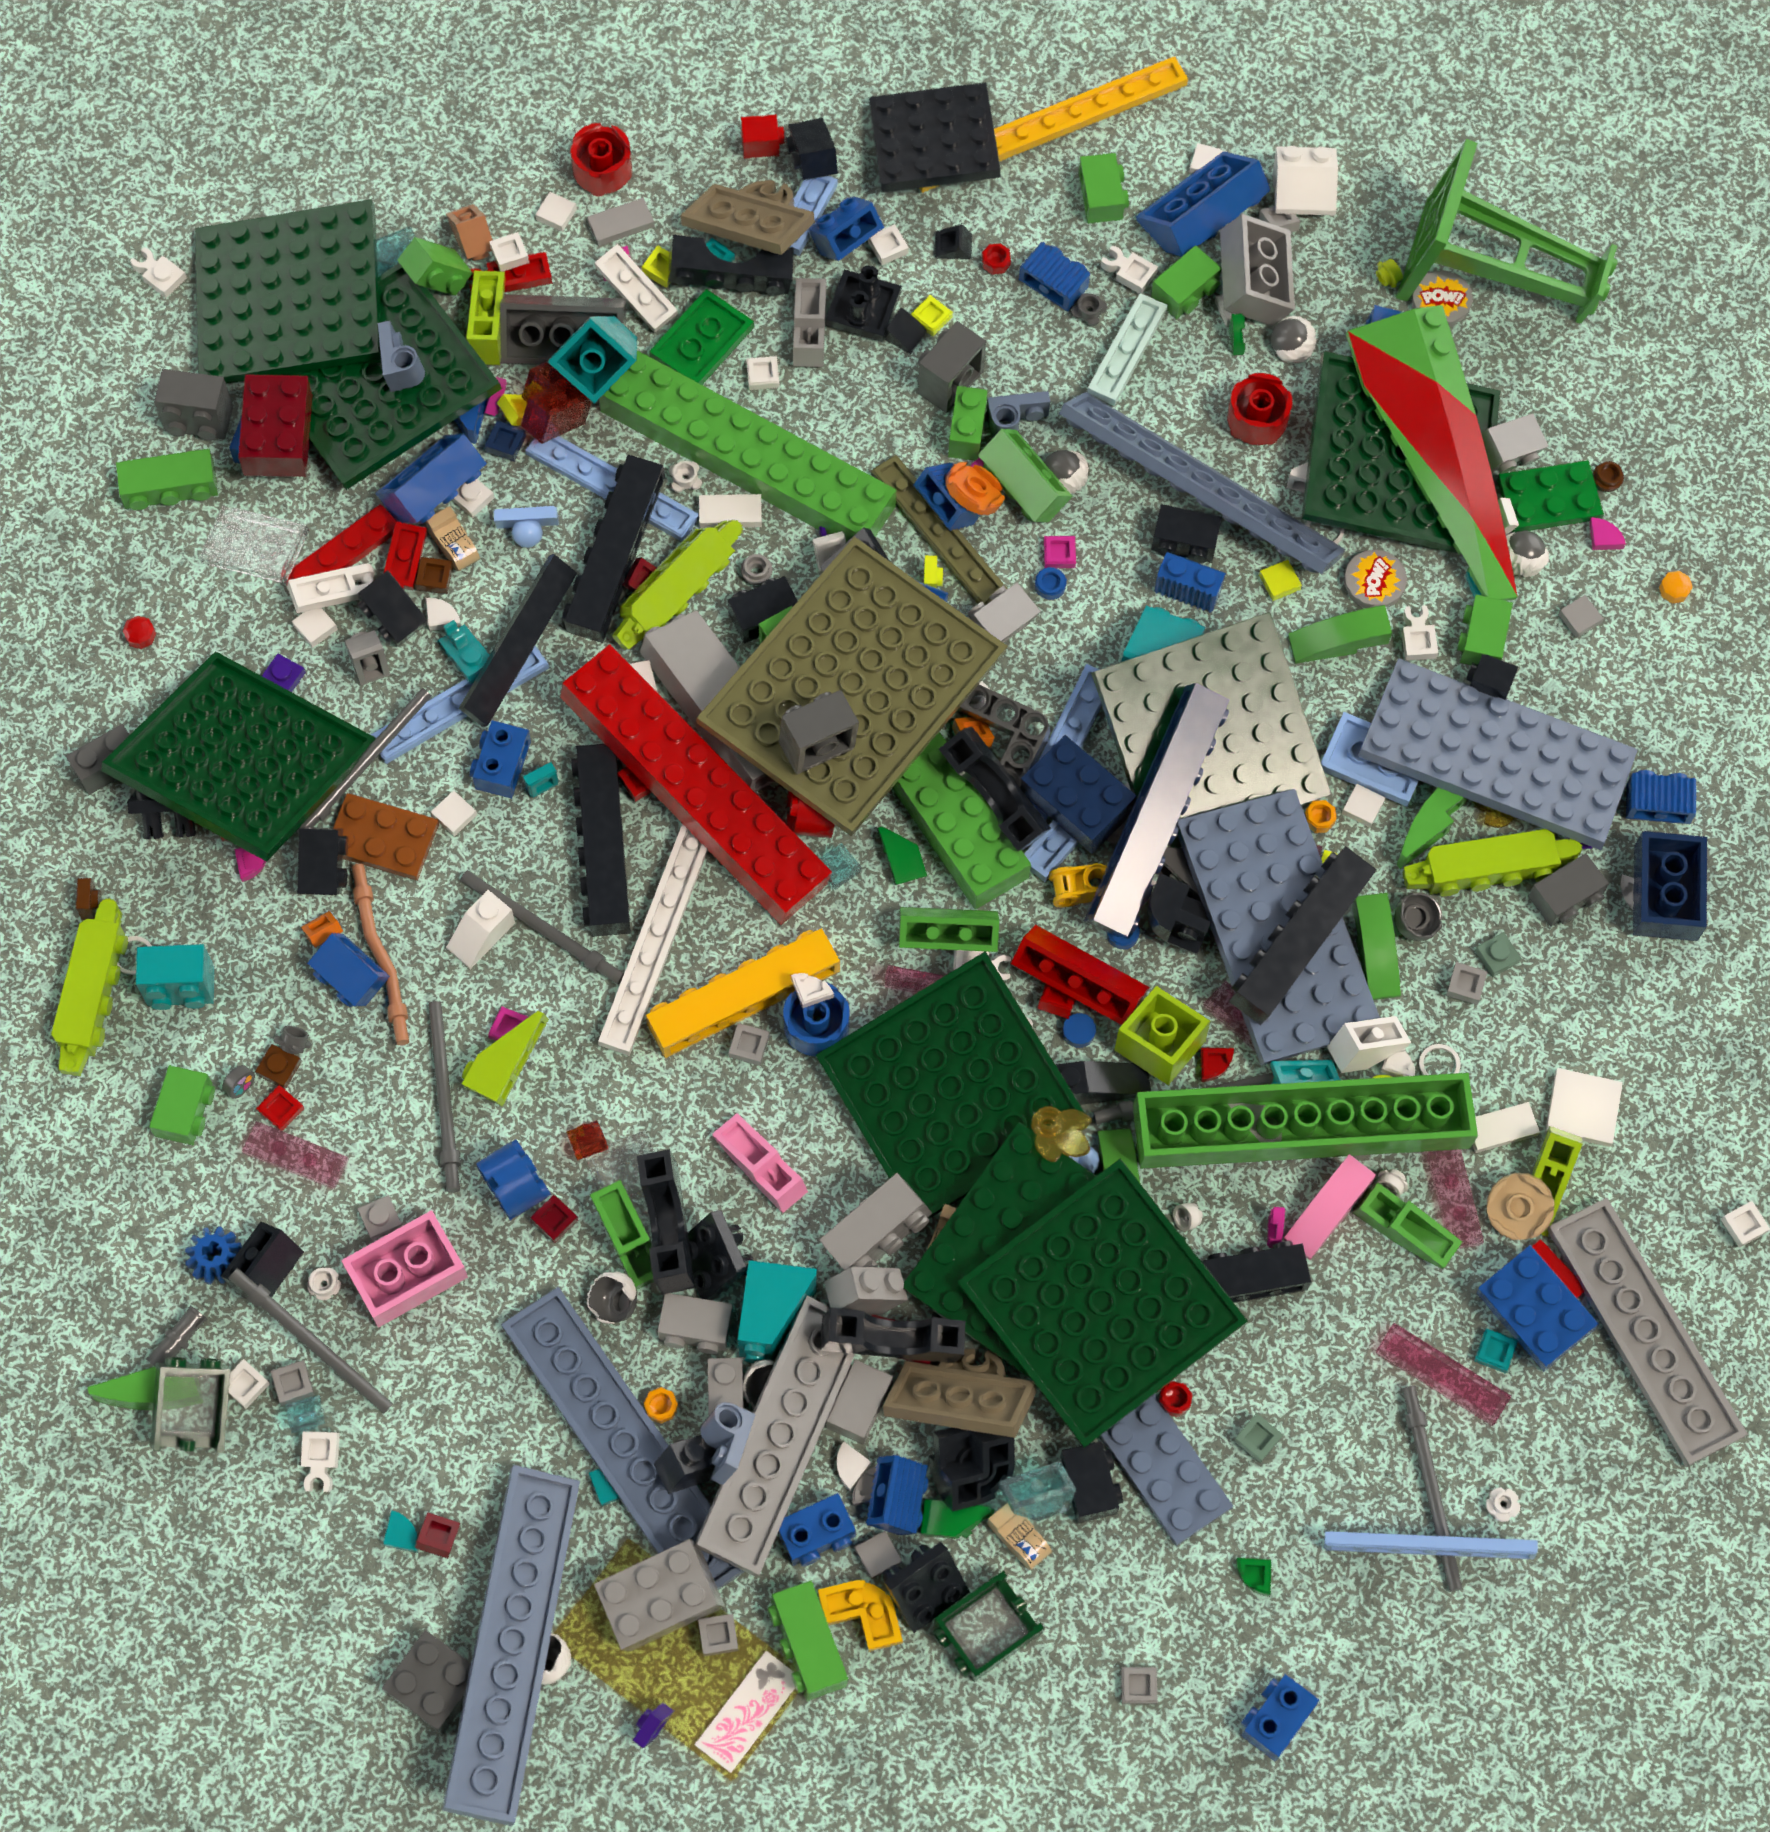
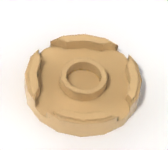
M1513 1173L1502 1177L1492 1186L1487 1197V1213L1491 1225L1501 1235L1512 1240L1531 1239L1539 1236L1548 1228L1554 1216V1199L1549 1187L1540 1178L1529 1173Z

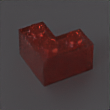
M547 361L529 369L522 393V398L527 402L521 426L543 444L584 425L592 401Z

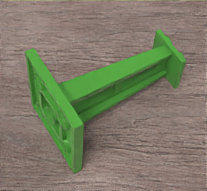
M1466 139L1425 201L1396 298L1407 302L1429 269L1436 263L1580 306L1575 322L1581 324L1588 315L1592 316L1595 313L1599 301L1604 302L1608 296L1611 284H1608L1607 281L1609 276L1611 277L1618 263V259L1614 258L1617 245L1611 244L1600 258L1465 191L1464 187L1478 144ZM1456 214L1463 215L1517 240L1519 249L1515 262L1512 264L1449 243L1448 239ZM1529 248L1540 250L1583 270L1585 273L1583 286H1576L1528 270L1525 267V261Z

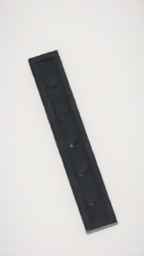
M555 554L548 556L459 706L462 712L482 727L489 725L577 575L575 570Z

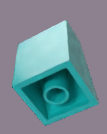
M615 316L590 317L548 360V363L595 404L637 361V336Z
M1146 605L1124 650L1121 662L1203 635L1205 626L1200 625L1191 618L1174 616L1164 608H1152Z
M749 1260L738 1334L739 1357H745V1361L752 1364L759 1360H774L805 1297L813 1298L816 1294V1268Z

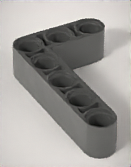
M979 684L957 711L1012 736L1000 763L1021 789V778L1038 762L1051 733L1049 722L1041 712ZM975 696L986 698V703L979 709L972 708L969 704ZM1004 709H1011L1015 712L1013 719L1009 722H1002L998 719L999 713ZM1033 722H1039L1044 725L1043 731L1038 735L1027 733L1028 726ZM1024 750L1030 753L1028 761L1023 764L1013 761V756L1018 751Z

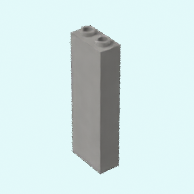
M696 610L688 615H678L671 623L663 627H653L646 632L640 650L641 655L645 660H650L651 668L708 745L754 792L776 782L696 723L699 714L740 668Z

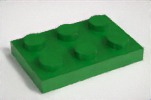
M706 288L649 351V356L703 385L753 330L754 321Z
M1589 460L1498 475L1497 481L1502 498H1510L1519 524L1511 533L1590 522L1591 518L1602 519L1604 516Z

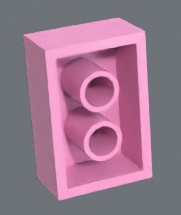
M432 1210L341 1260L378 1328L468 1278L461 1260Z

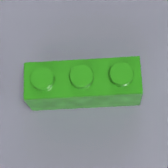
M1001 428L978 454L985 463L983 465L984 468L998 478L1003 484L1004 493L1019 503L1022 507V514L1031 522H1050L1073 497L1017 430Z
M210 448L116 462L119 495L125 509L143 510L148 506L157 504L171 506L179 503V501L191 499L204 501L211 496L218 495L215 463Z
M900 907L899 948L998 952V911Z
M812 1580L772 1594V1606L767 1607L768 1615L773 1627L779 1626L784 1639L779 1640L785 1660L791 1659L796 1672L791 1673L797 1693L804 1692L806 1701H810L847 1687L848 1676Z

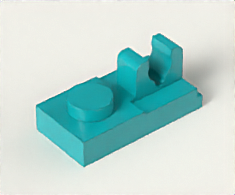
M452 620L443 626L446 635L438 640V644L469 684H472L490 655L465 624L458 628L455 620Z
M1332 1060L1271 1061L1270 1068L1274 1075L1271 1084L1341 1080Z

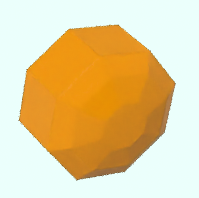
M1681 571L1668 572L1659 586L1662 598L1672 604L1684 602L1693 588L1690 577Z
M1326 800L1313 801L1305 810L1304 814L1309 828L1314 833H1327L1336 822L1335 807Z
M660 1387L648 1393L644 1402V1408L651 1420L662 1424L674 1418L678 1409V1403L672 1391Z

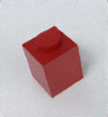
M777 114L741 117L744 159L780 156L779 145L785 144L784 126H778Z

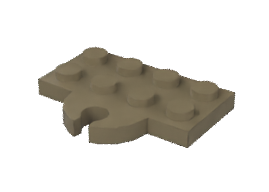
M774 180L757 181L746 185L740 190L713 184L680 215L682 226L780 255L815 223L814 212L794 207L793 191L787 184L781 185L780 191L775 193L776 185Z
M975 1349L964 1350V1355L955 1364L941 1362L939 1366L906 1361L883 1404V1411L886 1417L1015 1438L1037 1390L1033 1381L1006 1377L1002 1360L990 1351L984 1354L985 1362L982 1365L971 1366L976 1362Z

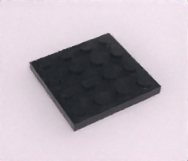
M986 82L869 97L882 193L1001 178Z

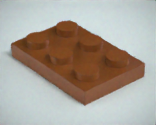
M347 793L333 828H343V836H348V854L343 855L344 860L418 881L439 827V820Z

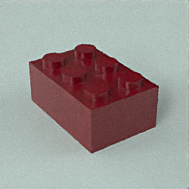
M245 375L238 456L243 476L306 477L312 407V391L308 376Z

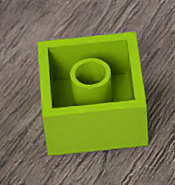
M1155 986L1118 1029L1114 1050L1169 1086L1206 1042L1210 1020L1158 986Z

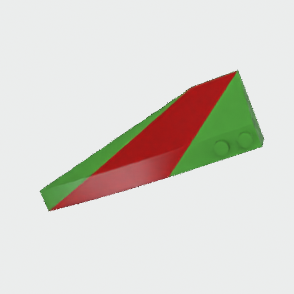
M1443 305L1415 308L1347 331V340L1364 393L1367 398H1372L1377 407L1375 412L1380 420H1384L1392 433L1390 437L1396 447L1399 446L1406 457L1405 463L1429 505H1434L1439 514L1437 519L1443 529H1448L1454 540L1453 546L1458 555H1463L1469 566L1467 570L1482 596L1504 601L1516 600L1518 597L1495 485L1475 409Z

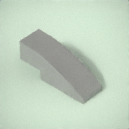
M796 278L793 366L824 367L826 279Z

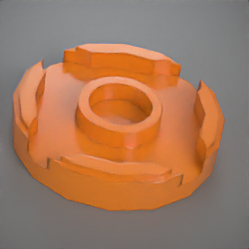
M968 462L954 464L945 477V483L955 501L965 509L979 515L996 513L1005 500L1004 495L1000 492L1003 488L996 477L982 466L976 464L973 467L966 466Z

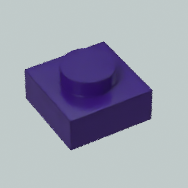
M277 653L262 676L293 692L306 671L301 665Z
M664 1702L653 1711L648 1708L636 1723V1726L640 1729L633 1738V1741L643 1749L657 1738L674 1710Z

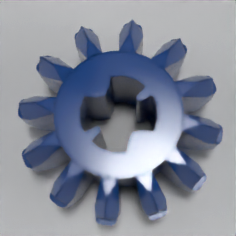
M218 1226L213 1235L208 1228L204 1227L203 1234L205 1237L200 1239L198 1236L192 1235L191 1239L196 1246H189L185 1249L186 1254L190 1256L185 1262L188 1269H194L192 1275L197 1280L204 1277L206 1284L211 1285L215 1276H217L220 1283L225 1284L226 1281L221 1275L242 1248V1244L235 1242L236 1235L233 1232L224 1234L222 1227ZM218 1250L221 1255L214 1256L213 1261H210L208 1255H214L215 1251Z

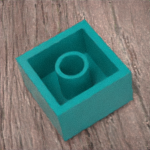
M204 944L137 947L136 986L147 1006H151L156 1010H168L172 1005H185L187 1008L199 1009L203 1008L205 1004H214L215 966Z

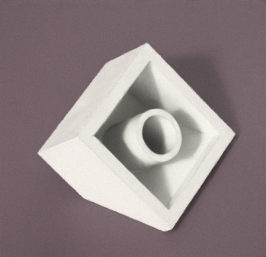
M1276 146L1273 167L1276 214L1336 215L1338 183L1336 148Z

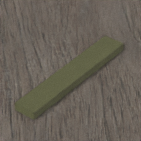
M895 454L872 469V477L897 489L896 506L976 603L983 602L985 605L990 603L992 600L989 597L1005 585L958 529L950 531L914 487L913 484L917 479L900 458Z

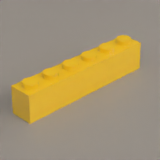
M821 928L815 932L813 930L805 931L796 938V941L786 946L783 944L771 948L766 956L756 961L755 959H749L741 963L737 968L738 970L727 975L725 973L718 974L711 978L707 985L699 989L690 988L681 993L679 999L669 1004L662 1002L654 1006L650 1013L646 1014L647 1026L664 1057L667 1058L786 999L791 992L795 991L791 980V975L805 973L824 980L840 972V959L823 929Z

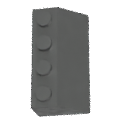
M504 294L500 302L501 363L550 365L548 360L590 317L615 316L626 326V299Z

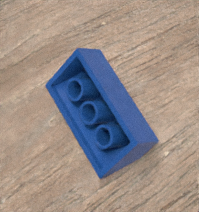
M1223 151L1135 217L1137 222L1165 252L1182 257L1195 245L1199 246L1205 240L1216 236L1221 228L1236 219L1250 206L1258 204L1262 197L1269 193L1271 189L1259 160Z

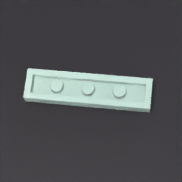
M1142 293L1139 294L1088 386L1087 392L1115 406L1167 311L1166 304Z

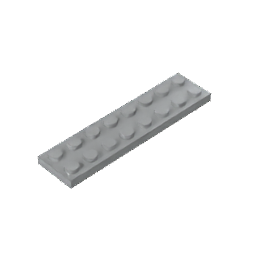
M1608 1198L1549 1226L1547 1229L1549 1235L1569 1269L1579 1280L1585 1291L1586 1298L1686 1468L1745 1438L1748 1435Z
M809 1296L805 1297L792 1322L753 1410V1413L756 1415L738 1469L724 1485H720L694 1544L696 1548L755 1577L761 1573L855 1355L820 1351L822 1317L830 1307Z

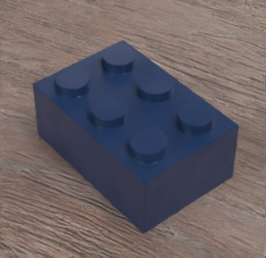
M1066 735L1021 778V790L1027 798L1052 820L1057 822L1061 828L1074 837L1091 854L1128 819L1137 799V796Z
M1642 831L1634 845V936L1689 941L1699 940L1707 928V837Z

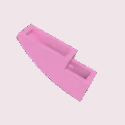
M738 1113L712 1134L713 1138L736 1165L782 1213L808 1193L803 1179L781 1159L779 1152Z
M1349 1154L1283 1240L1292 1241L1293 1245L1303 1243L1305 1256L1311 1260L1347 1216L1354 1204L1372 1184L1376 1174Z

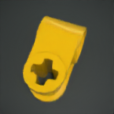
M1095 863L1077 867H1061L1050 871L1048 877L1053 882L1055 892L1053 905L1063 908L1092 902L1098 887L1092 886L1089 881L1094 878L1102 879L1107 866Z

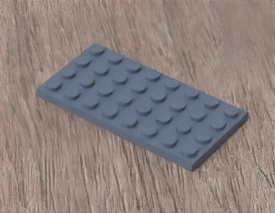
M1398 658L1358 757L1602 850L1638 749L1513 701L1484 694L1468 684Z
M1295 789L1182 818L1176 824L1180 844L1208 921H1211L1210 927L1231 985L1235 983L1242 973L1247 976L1254 968L1249 964L1260 948L1266 951L1271 945L1267 938L1278 924L1284 927L1290 918L1285 914L1296 900H1299L1301 903L1308 895L1303 890L1314 875L1320 879L1325 872L1321 867L1323 863ZM1343 917L1271 1015L1261 1025L1241 1011L1261 1066L1270 1064L1271 1061H1280L1326 1048L1344 1023L1380 1018Z

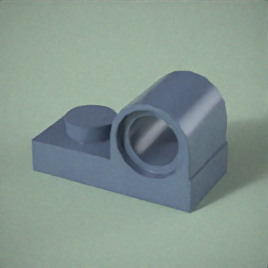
M390 321L378 323L383 377L390 391L403 390L421 383L425 377V370L416 350L410 346L403 345L401 333L395 332Z
M1049 391L987 397L986 414L991 435L994 437L1001 428L1014 429L1019 432L1020 419L1037 421L1049 416ZM1006 420L1010 424H1002L999 421Z
M729 1402L719 1404L703 1422L700 1431L704 1441L717 1449L711 1461L715 1465L711 1480L721 1485H724L738 1469L756 1415Z

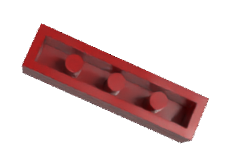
M1036 924L1023 937L1011 962L1015 967L1121 1025L1142 1003L1150 988Z

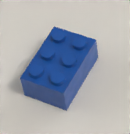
M465 434L444 435L375 494L396 521L411 524L419 522L422 524L435 514L433 509L441 502L446 504L458 495L457 489L464 483L470 484L482 474L480 469L487 463Z
M1531 1245L1477 1289L1476 1294L1511 1335L1518 1340V1343L1543 1372L1591 1334L1599 1324Z

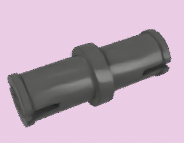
M191 1305L172 1329L168 1328L164 1332L165 1338L150 1356L146 1358L155 1367L156 1363H165L166 1357H176L182 1348L186 1350L189 1346L187 1342L200 1326L207 1321V1318Z

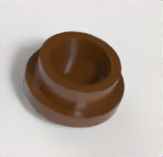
M1607 461L1599 464L1594 469L1593 477L1597 488L1605 492H1612L1621 487L1624 481V474L1617 463Z

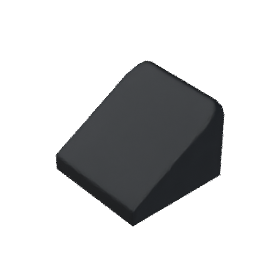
M963 224L936 231L935 258L972 259V233Z
M900 308L886 327L885 340L911 355L927 333V329L908 311Z

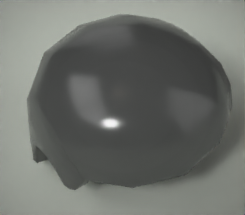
M1413 892L1398 902L1395 908L1394 922L1398 932L1406 939L1425 941L1431 939L1442 928L1441 908L1437 900L1427 893Z

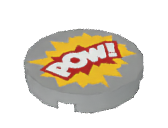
M1446 270L1432 271L1425 275L1412 294V308L1443 305L1450 328L1468 316L1473 303L1472 290L1467 281L1456 273Z
M1376 549L1363 551L1355 555L1347 565L1343 581L1349 597L1363 608L1381 605L1391 607L1403 596L1407 575L1404 566L1398 558L1389 552Z

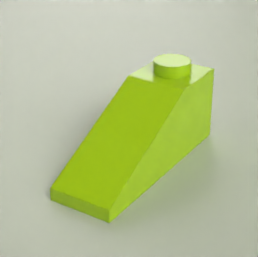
M474 271L466 340L486 365H500L501 361L500 302L505 290V272Z
M536 1011L480 1052L474 1061L470 1060L465 1066L462 1073V1078L464 1079L462 1085L468 1090L503 1106L549 1018L544 1013Z
M1552 1126L1548 1128L1532 1172L1533 1176L1540 1178L1549 1187L1554 1199V1216L1549 1226L1554 1221L1583 1145L1580 1136ZM1547 1229L1541 1233L1544 1236L1549 1234Z

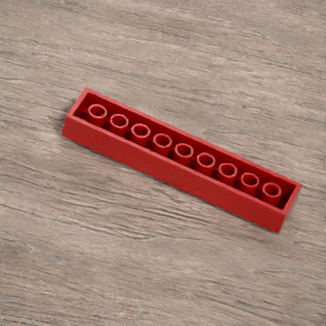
M611 644L562 683L560 698L780 925L785 923L828 885L832 871Z

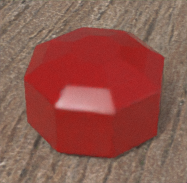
M1001 243L989 244L982 252L983 269L992 275L1004 274L1011 266L1010 249Z
M135 616L127 620L122 631L129 646L138 649L152 645L156 636V631L150 619L142 616Z
M1172 1381L1160 1390L1159 1403L1170 1416L1180 1417L1189 1411L1193 1394L1186 1384Z

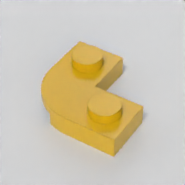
M855 1580L818 1589L821 1607L828 1625L857 1618L861 1619L868 1652L903 1643L894 1604L890 1596L878 1586L867 1583L865 1580Z

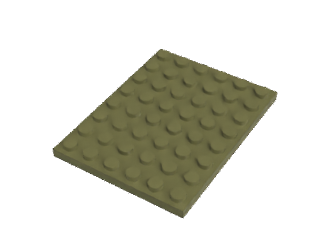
M854 536L699 714L696 723L852 837L1005 654L1008 646ZM841 690L859 721L855 749L796 775L779 744L782 716L793 706L801 705L803 707L812 703L822 693L831 692L832 694Z

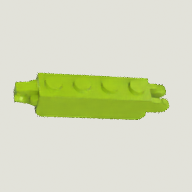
M735 519L720 521L714 528L694 529L620 606V616L623 621L612 635L621 648L629 650L641 641L646 632L651 628L667 625L666 623L673 616L680 615L688 607L687 601L694 594L697 595L706 589L709 585L708 579L714 573H719L730 563L728 558L735 552L731 545L743 533L741 522Z
M1547 829L1432 847L1425 861L1404 867L1402 875L1406 889H1429L1430 895L1440 893V896L1443 897L1455 895L1459 890L1471 888L1474 892L1483 891L1490 888L1491 885L1501 883L1505 887L1520 884L1522 880L1533 878L1537 882L1543 880L1559 868L1577 859L1578 855L1581 854L1582 845L1580 844L1581 842L1573 839L1555 840L1554 834Z
M111 898L102 899V902L98 905L99 908H97L95 919H86L79 923L51 1032L52 1037L60 1048L59 1070L62 1074L81 1076L88 1057H95L97 1047H102L104 1042L105 1028L102 1026L105 1016H109L112 1011L113 998L110 997L112 986H116L120 979V966H117L120 955H125L128 946V937L121 927L123 914L117 902Z

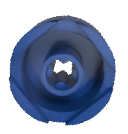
M830 983L827 984L831 987L834 998L802 1008L795 990L787 997L784 1004L783 1021L786 1038L793 1049L808 1056H816L821 1051L848 1036L849 1004L838 989ZM814 1016L821 1017L819 1021H813Z
M517 1139L507 1143L476 1163L483 1179L499 1203H501L499 1205L509 1220L521 1215L551 1195L543 1180L538 1177L535 1165L528 1154H525Z

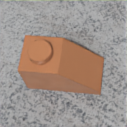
M474 204L446 213L459 248L466 259L471 258L473 261L488 257L489 252L492 251L489 242L492 241V236L485 215Z

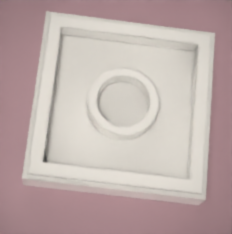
M1557 1068L1545 1133H1547L1549 1126L1580 1136L1582 1141L1611 1147L1623 1082Z

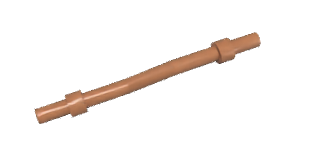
M355 864L352 866L355 885L352 891L354 903L359 907L364 938L379 967L390 976L385 982L389 1001L387 1014L389 1022L393 1023L396 1044L400 1046L409 1043L406 1025L408 1012L406 1004L402 1003L397 971L376 932L371 905L374 897L372 887L367 883L365 867L363 864Z

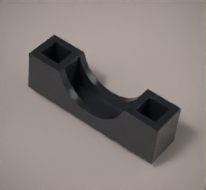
M673 235L669 251L668 282L677 283L681 286H707L710 289H736L745 293L751 291L764 292L773 296L789 294L793 280L794 248L789 247L782 255L761 249L752 259L736 263L724 261L715 256L708 249L703 238Z
M973 727L962 729L939 748L957 774L969 781L984 797L997 818L999 828L1018 852L1028 848L1052 829Z
M670 1149L638 1155L640 1184L648 1209L652 1234V1246L649 1248L653 1280L662 1295L695 1288L678 1164Z
M830 1308L822 1317L820 1351L953 1364L964 1355L965 1321L929 1318L919 1321H892L872 1317L865 1311Z

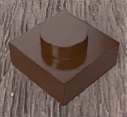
M421 557L415 583L416 590L448 594L453 571L452 561Z
M78 878L76 910L82 920L95 919L96 909L99 908L98 905L102 902L101 891L96 889L91 878Z
M271 1044L255 1073L257 1076L277 1086L281 1085L286 1090L302 1060L300 1057L287 1053L280 1047Z

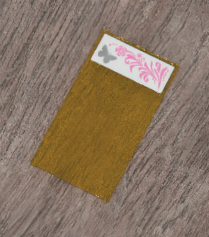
M628 1538L553 1634L559 1635L566 1642L573 1659L643 1713L648 1708L653 1711L663 1702L674 1710L663 1729L732 1782L738 1777L740 1770L798 1693L791 1673L796 1672L794 1665L789 1660H785L781 1654L735 1619L734 1624L738 1651L703 1656L698 1620L631 1652L621 1650L594 1584L652 1557ZM720 1609L703 1618L727 1615V1613Z

